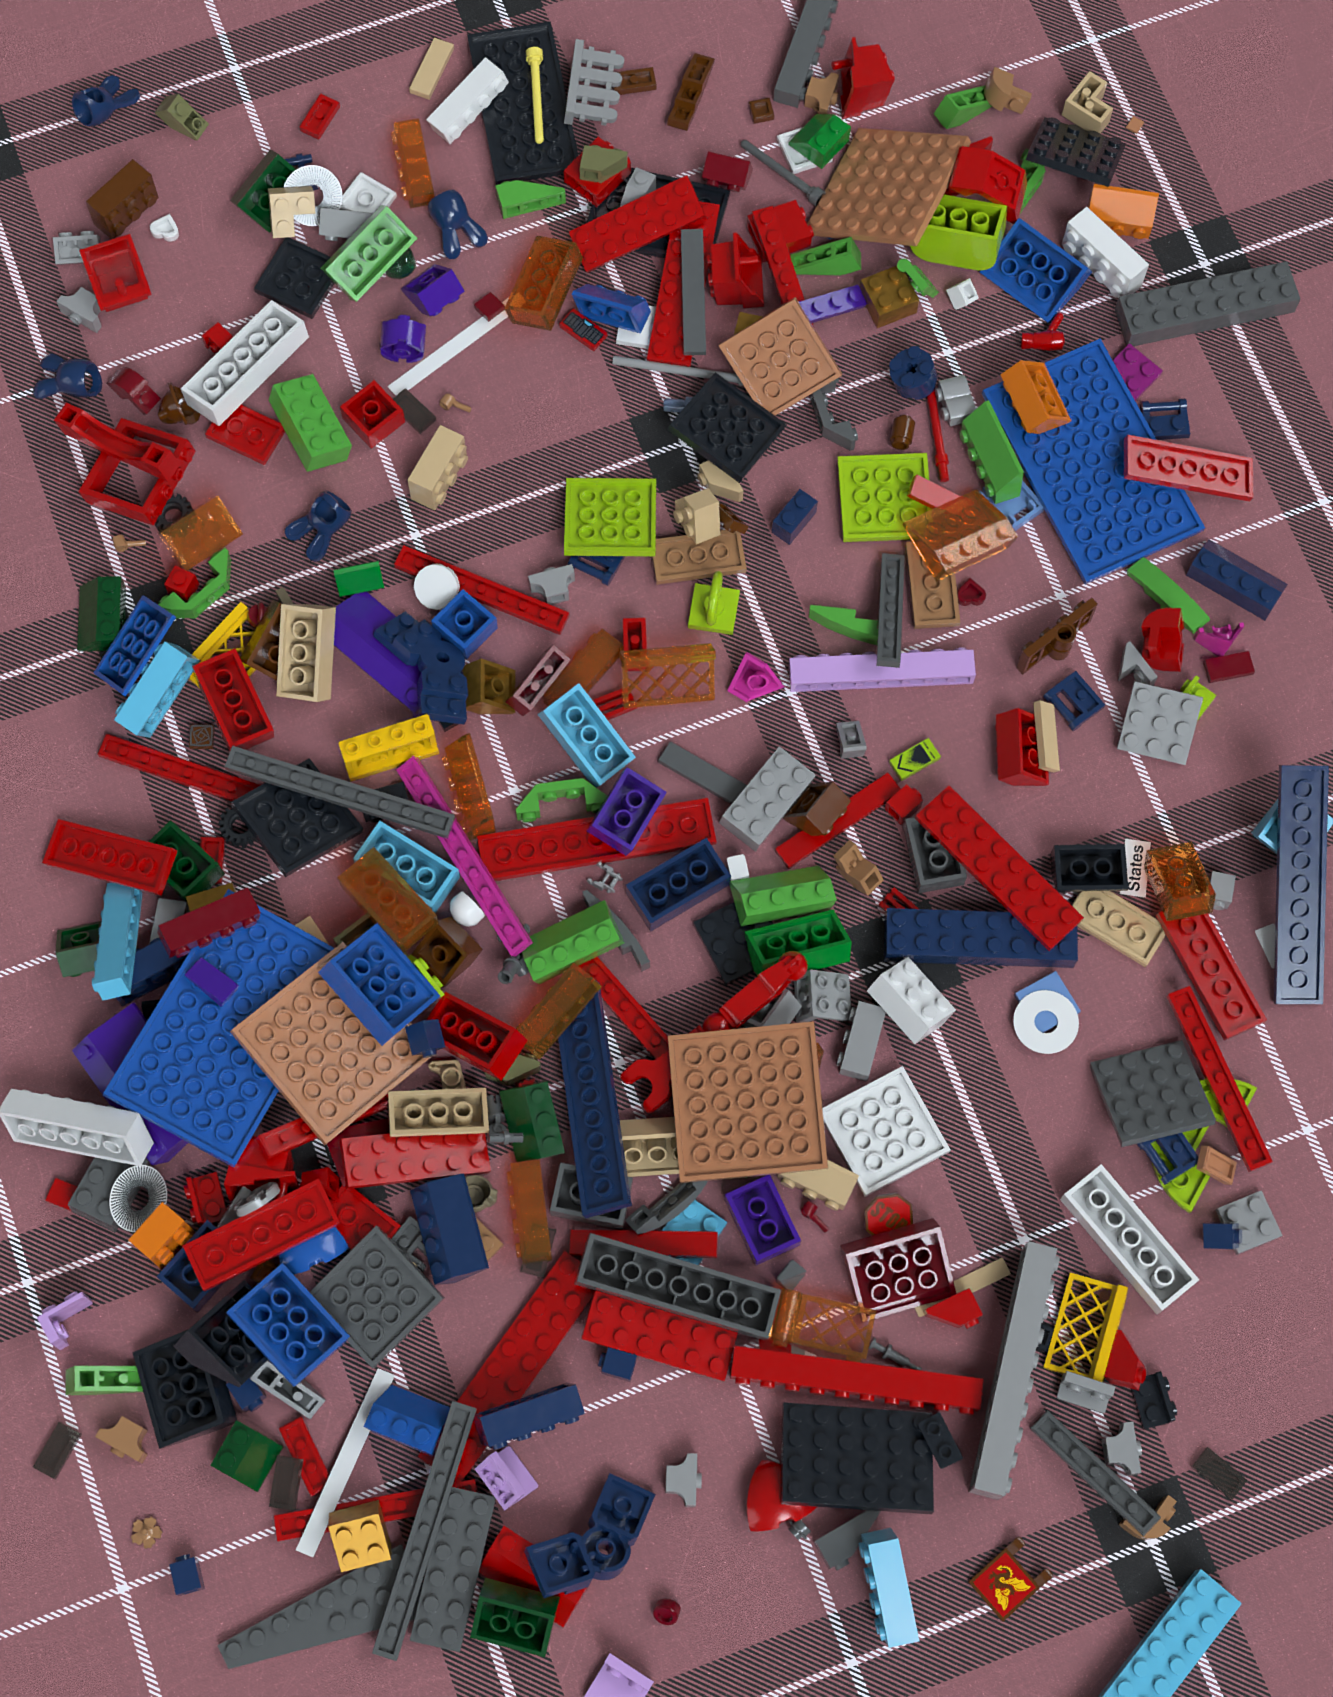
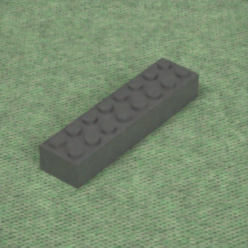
M1288 261L1120 296L1115 307V313L1126 346L1128 344L1138 346L1294 313L1301 299Z
M592 1233L587 1236L574 1282L575 1285L761 1340L769 1338L781 1290Z

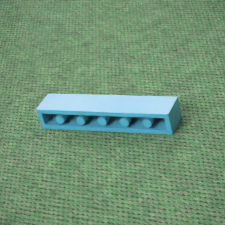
M107 883L106 894L103 895L104 909L101 911L99 943L96 945L97 960L94 961L95 975L92 978V987L95 992L99 993L102 1000L131 994L143 896L141 890L115 883Z

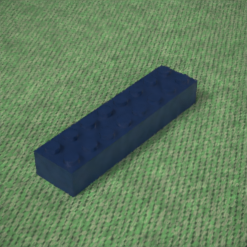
M887 908L884 915V962H901L909 957L913 963L1074 968L1078 961L1077 926L1052 950L1048 951L1010 912Z

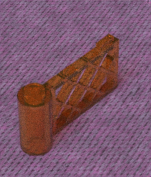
M780 1288L781 1293L769 1338L773 1340L772 1344L787 1347L788 1343L846 1355V1361L861 1362V1359L866 1360L876 1310ZM807 1301L818 1303L822 1312L810 1319L805 1311ZM823 1305H828L830 1307L825 1309ZM835 1307L841 1308L847 1316L837 1324H834L827 1313ZM847 1310L854 1311V1313L849 1315ZM859 1313L870 1315L868 1325L859 1330L852 1318ZM825 1314L832 1327L820 1334L813 1321ZM805 1315L808 1321L802 1324ZM849 1320L856 1332L844 1339L837 1327ZM809 1324L817 1334L810 1341L799 1339L801 1329ZM832 1330H835L841 1339V1342L834 1347L827 1345L823 1339V1336ZM867 1330L866 1338L862 1335V1332ZM857 1335L864 1342L862 1353L852 1351L847 1344L848 1341ZM820 1339L822 1344L816 1343L815 1341ZM844 1344L847 1349H842L839 1347Z

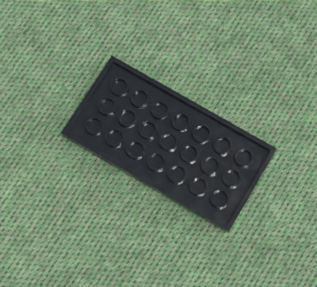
M551 21L467 34L473 70L486 57L503 71L509 82L505 89L498 93L491 101L490 105L482 110L496 185H500L505 181H528L564 175V170L578 157L573 126L564 124L567 97ZM530 47H539L543 51V61L539 65L544 141L541 144L535 141L531 66L526 61V50Z

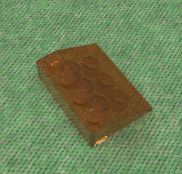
M977 489L902 524L936 582L1009 548L1018 538L1008 518Z

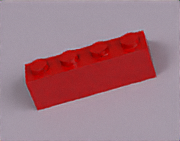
M503 1526L486 1554L479 1573L489 1579L541 1592L524 1553L526 1547L533 1544L506 1526ZM588 1587L566 1595L564 1592L554 1595L560 1597L555 1623L564 1628Z

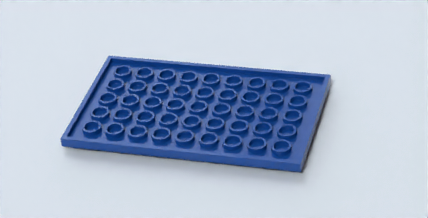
M1101 338L1045 362V366L1071 419V422L1041 434L1027 433L1021 425L1022 420L1018 412L1012 406L1009 392L1003 386L1004 381L982 390L981 394L984 400L990 401L1030 485L1085 585L1205 530V526L1185 490L1124 479V438L1127 435L1157 439Z
M228 889L224 897L231 895L235 892ZM258 906L261 912L260 917L254 926L246 929L244 927L238 928L229 937L222 938L220 936L213 939V942L206 947L199 948L197 946L191 949L103 1093V1096L132 1112L139 1113L146 1120L232 1167H235L279 1090L230 1031L334 949V947ZM201 957L239 985L238 990L222 1007L184 976Z

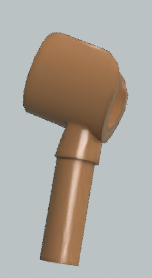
M445 394L439 404L445 410H449L451 406L470 413L472 409L456 401L451 394Z
M124 535L113 537V544L118 552H124L128 547L146 546V540L126 541Z

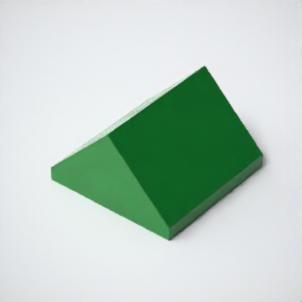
M379 561L333 570L340 597L384 588Z

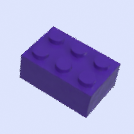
M626 767L619 775L586 831L627 856L635 847L667 792Z
M766 1175L725 1194L724 1201L755 1266L800 1246L801 1239L770 1175Z

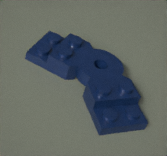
M406 611L376 629L373 637L406 665L416 666L417 664L421 672L417 682L419 716L428 714L430 720L465 725L467 720L466 699L468 697L467 678L462 674L465 658L460 649L449 642L442 641L441 633L425 619L418 622Z
M609 1473L587 1523L589 1530L586 1531L583 1537L571 1532L526 1547L524 1553L543 1598L562 1592L566 1595L587 1588L593 1578L597 1580H610L617 1577L623 1571L630 1558V1546L635 1544L656 1494ZM599 1549H604L608 1555L602 1554Z

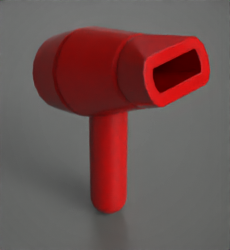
M1060 312L1057 313L1046 331L1036 333L1022 332L1021 349L1062 350L1065 343L1064 334L1056 330L1062 322L1064 315Z

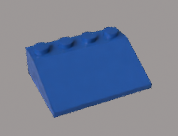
M1018 218L1002 240L994 266L987 270H981L980 273L1043 320L1050 323L1054 316L1077 293L1092 271L1025 221Z
M143 595L95 669L94 674L126 696L176 616Z
M378 923L342 950L318 972L381 1046L440 997L439 993Z
M283 1263L226 1312L293 1387L298 1385L332 1356L350 1337Z

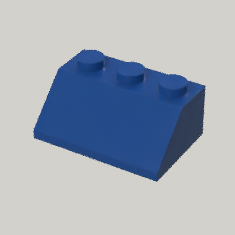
M586 284L574 290L571 294L579 312L589 320L640 334L651 313L647 300L643 297L626 295L619 290H608L601 285L593 286Z
M391 1385L373 1403L363 1427L375 1434L435 1457L450 1407Z

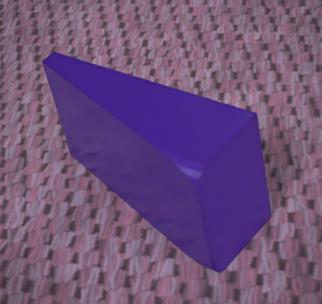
M202 957L184 975L220 1007L233 996L239 987L232 979Z

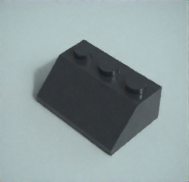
M1125 844L1054 845L1050 853L1051 874L1058 892L1128 891Z

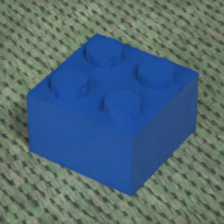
M464 589L431 620L432 626L441 633V638L459 648L466 660L498 629L497 618Z

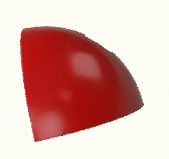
M762 1460L752 1476L747 1497V1516L750 1531L758 1532L777 1529L781 1522H785L788 1519H792L795 1522L799 1521L817 1508L814 1506L781 1504V1465L768 1460Z

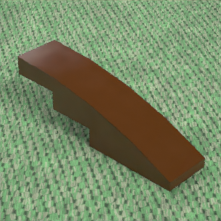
M694 53L682 78V85L675 98L674 107L668 117V126L688 131L715 62L714 58Z

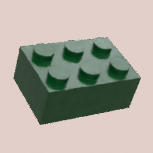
M171 820L148 841L177 850L166 884L185 902H187V896L209 890L225 875L219 864Z
M485 1577L478 1599L470 1638L545 1657L560 1597L553 1595L543 1598L542 1593L539 1591Z

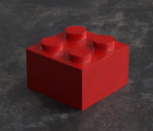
M375 380L340 406L342 419L371 449L405 423L403 409Z

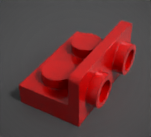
M213 1172L196 1178L186 1177L187 1185H184V1191L187 1200L191 1199L193 1208L189 1209L193 1223L197 1222L200 1227L207 1220L213 1225L219 1223L227 1211L218 1173Z

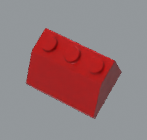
M1020 708L996 714L998 780L1012 786L1049 785V772L1039 769L1034 714Z

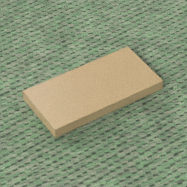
M1080 891L1072 904L1084 917L1083 921L1077 925L1079 928L1145 968L1166 935L1156 918L1111 891Z

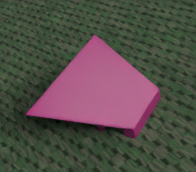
M1239 623L1235 630L1231 629L1230 624L1221 628L1212 626L1213 633H1206L1203 628H1199L1194 635V640L1216 656H1224L1244 628V623Z
M746 652L727 691L748 702L784 688V685L767 663Z

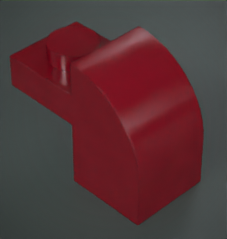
M121 367L106 383L121 399H129L143 415H147L161 399L147 385L148 381L128 367Z

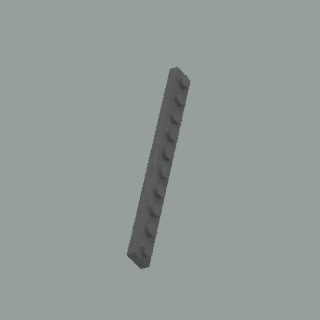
M232 746L224 766L225 770L446 839L449 837L456 818L454 814L235 746Z
M452 1401L372 1654L394 1661L398 1659L477 1408Z

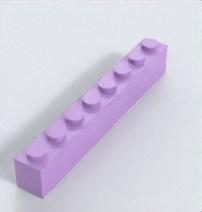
M956 648L953 651L933 649L931 652L911 650L908 653H901L900 668L876 666L877 654L875 652H865L862 655L842 653L839 656L820 654L816 657L797 655L789 659L788 666L790 692L973 684L976 676L974 651L967 650L966 648Z

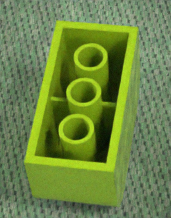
M943 195L918 245L910 246L911 250L916 256L928 262L972 270H987L994 266L1006 228L1007 205Z

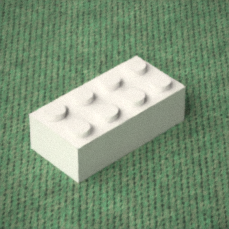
M1085 207L1068 222L1062 241L1064 250L1088 267L1099 283H1103L1114 297L1119 298L1120 296L1133 294L1142 286L1149 264L1088 207Z

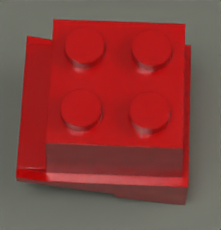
M852 37L845 58L832 61L831 63L833 70L840 69L842 95H840V109L842 119L861 116L863 111L884 106L895 81L894 72L890 70L886 54L882 52L880 45L858 47L856 37Z
M737 232L733 233V241L711 244V253H707L708 267L710 269L708 281L711 297L716 298L717 305H743V309L764 307L762 259L755 249L749 248Z
M131 234L79 250L101 311L106 310V312L146 300L148 296L152 295Z
M252 1136L235 1167L229 1165L224 1186L230 1204L241 1187H246L253 1191L268 1182H276L280 1192L274 1197L275 1200L298 1189L296 1173L293 1171L294 1161L291 1150L267 1160L256 1137Z

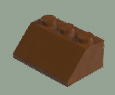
M272 599L240 659L243 663L277 681L281 603Z

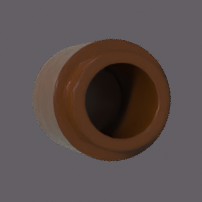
M900 415L893 420L890 441L895 449L906 450L912 444L915 421L910 416Z

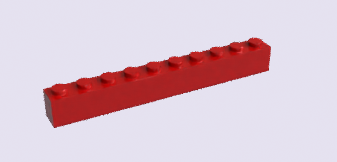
M734 1346L730 1379H735V1384L750 1385V1382H758L760 1387L774 1389L775 1385L785 1386L786 1391L799 1392L800 1388L810 1389L809 1393L814 1395H824L825 1392L835 1393L834 1397L849 1399V1395L859 1396V1400L874 1402V1398L884 1399V1403L889 1405H899L900 1401L908 1402L909 1407L922 1409L924 1405L934 1406V1410L949 1412V1408L959 1409V1413L964 1415H974V1411L978 1412L981 1409L983 1379L740 1346Z

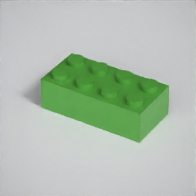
M381 205L321 269L351 300L357 302L418 238L387 206Z
M311 374L274 384L269 402L306 471L309 472L347 461L352 444L315 376Z

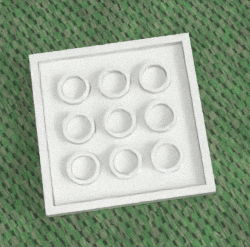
M903 1066L823 1108L824 1124L850 1171L859 1175L857 1183L865 1197L951 1151Z

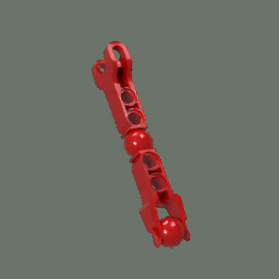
M788 951L782 954L778 963L761 972L752 982L719 1008L720 1012L708 1015L704 1019L702 1027L699 1025L688 1034L737 1029L773 999L781 995L792 981L803 978L808 969L805 956L797 951ZM669 1050L656 1060H636L620 1076L621 1081L625 1084H632L641 1078H648L651 1081L652 1093L643 1102V1108L647 1113L654 1112L671 1098L672 1080Z

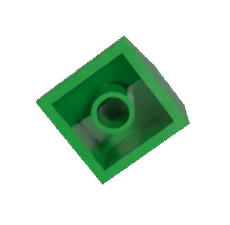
M816 114L791 139L788 145L820 169H823L849 141L851 126L835 114Z

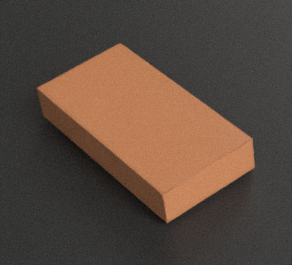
M1201 1146L1196 1169L1225 1185H1232L1237 1162L1209 1146Z

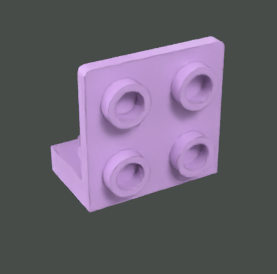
M83 1292L69 1294L64 1298L65 1302L58 1306L54 1304L46 1307L41 1311L42 1315L37 1317L50 1344L59 1350L69 1346L66 1340L69 1334L64 1325H60V1322L93 1304L92 1300Z
M510 1446L499 1453L495 1451L475 1468V1471L504 1510H507L538 1488L537 1482Z
M609 1654L584 1697H645L654 1682L614 1655Z

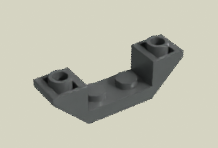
M839 378L810 394V401L822 437L851 451L854 450L855 442L858 441L856 428H852L850 420L835 424L832 412L828 413L826 407L828 406L826 394L835 392L836 383L839 382Z

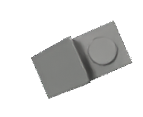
M1131 642L1126 643L1122 653L1118 681L1133 672L1136 681L1154 685L1158 676Z
M860 722L836 723L841 759L864 756L867 747Z

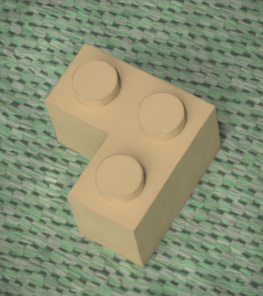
M1089 71L1065 101L1062 116L1086 131H1096L1101 134L1109 124L1113 111L1112 107L1101 101L1107 82Z
M312 186L268 189L270 224L273 238L295 237L293 215L315 214Z
M709 488L675 500L674 518L678 524L681 523L684 527L687 537H691L696 544L720 535L719 501Z

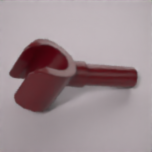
M810 1201L805 1202L801 1209L802 1215L811 1219L826 1233L829 1228L815 1215L818 1207Z

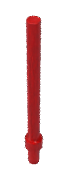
M934 389L927 396L936 451L934 459L935 465L939 470L940 481L947 482L949 481L947 469L949 461L948 455L944 450Z

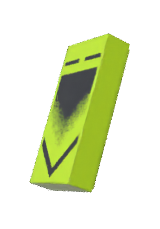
M927 738L890 759L889 764L899 779L903 781L940 760L941 756L930 739Z

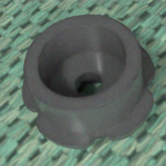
M801 1519L796 1522L789 1520L791 1524L788 1528L789 1531L798 1540L801 1537L806 1540V1536L811 1532Z

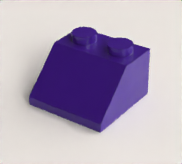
M437 264L432 265L401 288L402 292L422 314L428 316L438 315L442 312V308L445 305L454 303L460 298L459 295L465 292L453 270Z

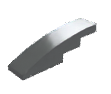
M585 890L582 892L587 908L601 902L589 891ZM610 909L625 942L618 946L622 955L632 952L641 972L650 968V960L638 940L623 921Z

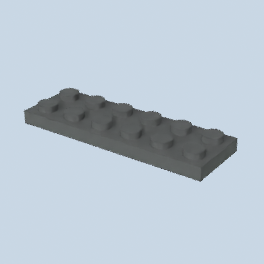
M452 1487L427 1565L410 1641L456 1652L461 1651L496 1498L494 1496Z

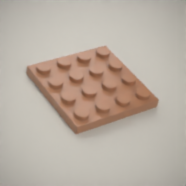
M796 297L719 344L720 349L751 398L774 416L842 376L841 370Z

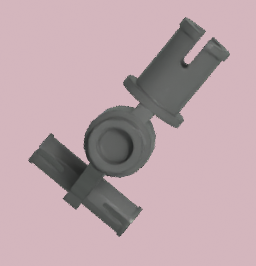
M522 925L528 934L530 932L529 925ZM497 934L498 941L502 943L500 937ZM522 952L516 957L511 956L504 960L503 968L498 974V980L501 983H511L515 974L521 977L529 973Z
M493 1095L487 1096L488 1121L491 1124L489 1126V1133H486L488 1143L492 1145H508L514 1142L522 1143V1132L509 1133L502 1124L506 1117L502 1113L500 1096L495 1095V1101Z

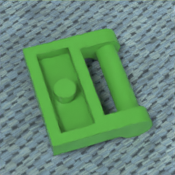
M900 259L898 261V270L907 273L913 280L911 285L918 293L920 292L923 296L928 295L931 298H934L939 293L919 267L912 265L907 259Z

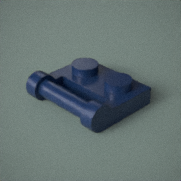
M1186 398L1171 402L1149 403V401H1141L1140 411L1157 440L1190 437ZM1178 410L1179 415L1150 416V412Z
M571 556L568 565L572 564L573 569L576 568L601 580L602 584L609 586L625 556ZM581 558L587 559L601 567L608 569V571H601L580 560Z
M1077 671L1066 677L1043 696L1066 719L1072 731L1077 730L1083 723L1105 707L1104 702ZM1062 692L1081 715L1076 718L1057 695Z
M1183 1133L1137 1144L1140 1150H1144L1161 1175V1181L1164 1185L1192 1169L1198 1163L1199 1156ZM1153 1142H1157L1175 1168L1174 1170L1169 1171L1151 1145Z

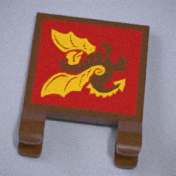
M1016 1537L968 1581L1002 1622L1053 1577L1049 1569H1044L1033 1579L1013 1555L1025 1545V1541L1021 1537Z

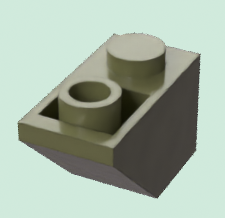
M179 94L166 96L155 111V114L170 128L195 141L200 138L209 125Z
M584 145L580 164V180L599 183L606 181L627 168L628 152L621 149L601 148L597 145Z
M531 1054L518 1055L502 1081L485 1072L486 1079L510 1086L523 1080V1078H528L540 1072L541 1062L537 1061L538 1058Z

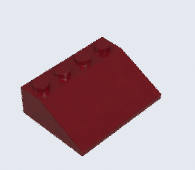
M934 1218L840 1245L845 1268L862 1322L949 1298L957 1294L941 1227Z

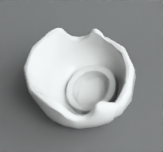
M460 892L450 901V912L453 919L463 926H475L485 916L479 906L464 892Z

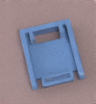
M1023 480L1020 497L994 504L992 497L987 496L985 487H983L982 491H978L975 494L979 502L1008 535H1011L1044 511L1037 496ZM1025 508H1027L1030 511L1028 514H1026L1021 519L1016 521V518L1014 517L1016 514H1018Z

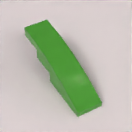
M1145 557L1127 569L1128 576L1143 586L1144 593L1159 603L1161 609L1181 608L1184 627L1194 634L1199 628L1210 621V617L1180 586Z
M810 605L809 618L849 638L877 645L878 620L855 618V609Z

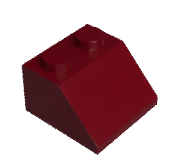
M708 151L702 179L706 181L708 186L718 188L719 185L727 186V190L739 193L740 190H746L753 167L750 161Z

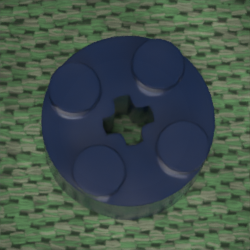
M912 346L899 352L890 361V376L900 396L906 399L914 398L915 400H920L934 391L938 374L932 357L925 350L920 349L918 346Z

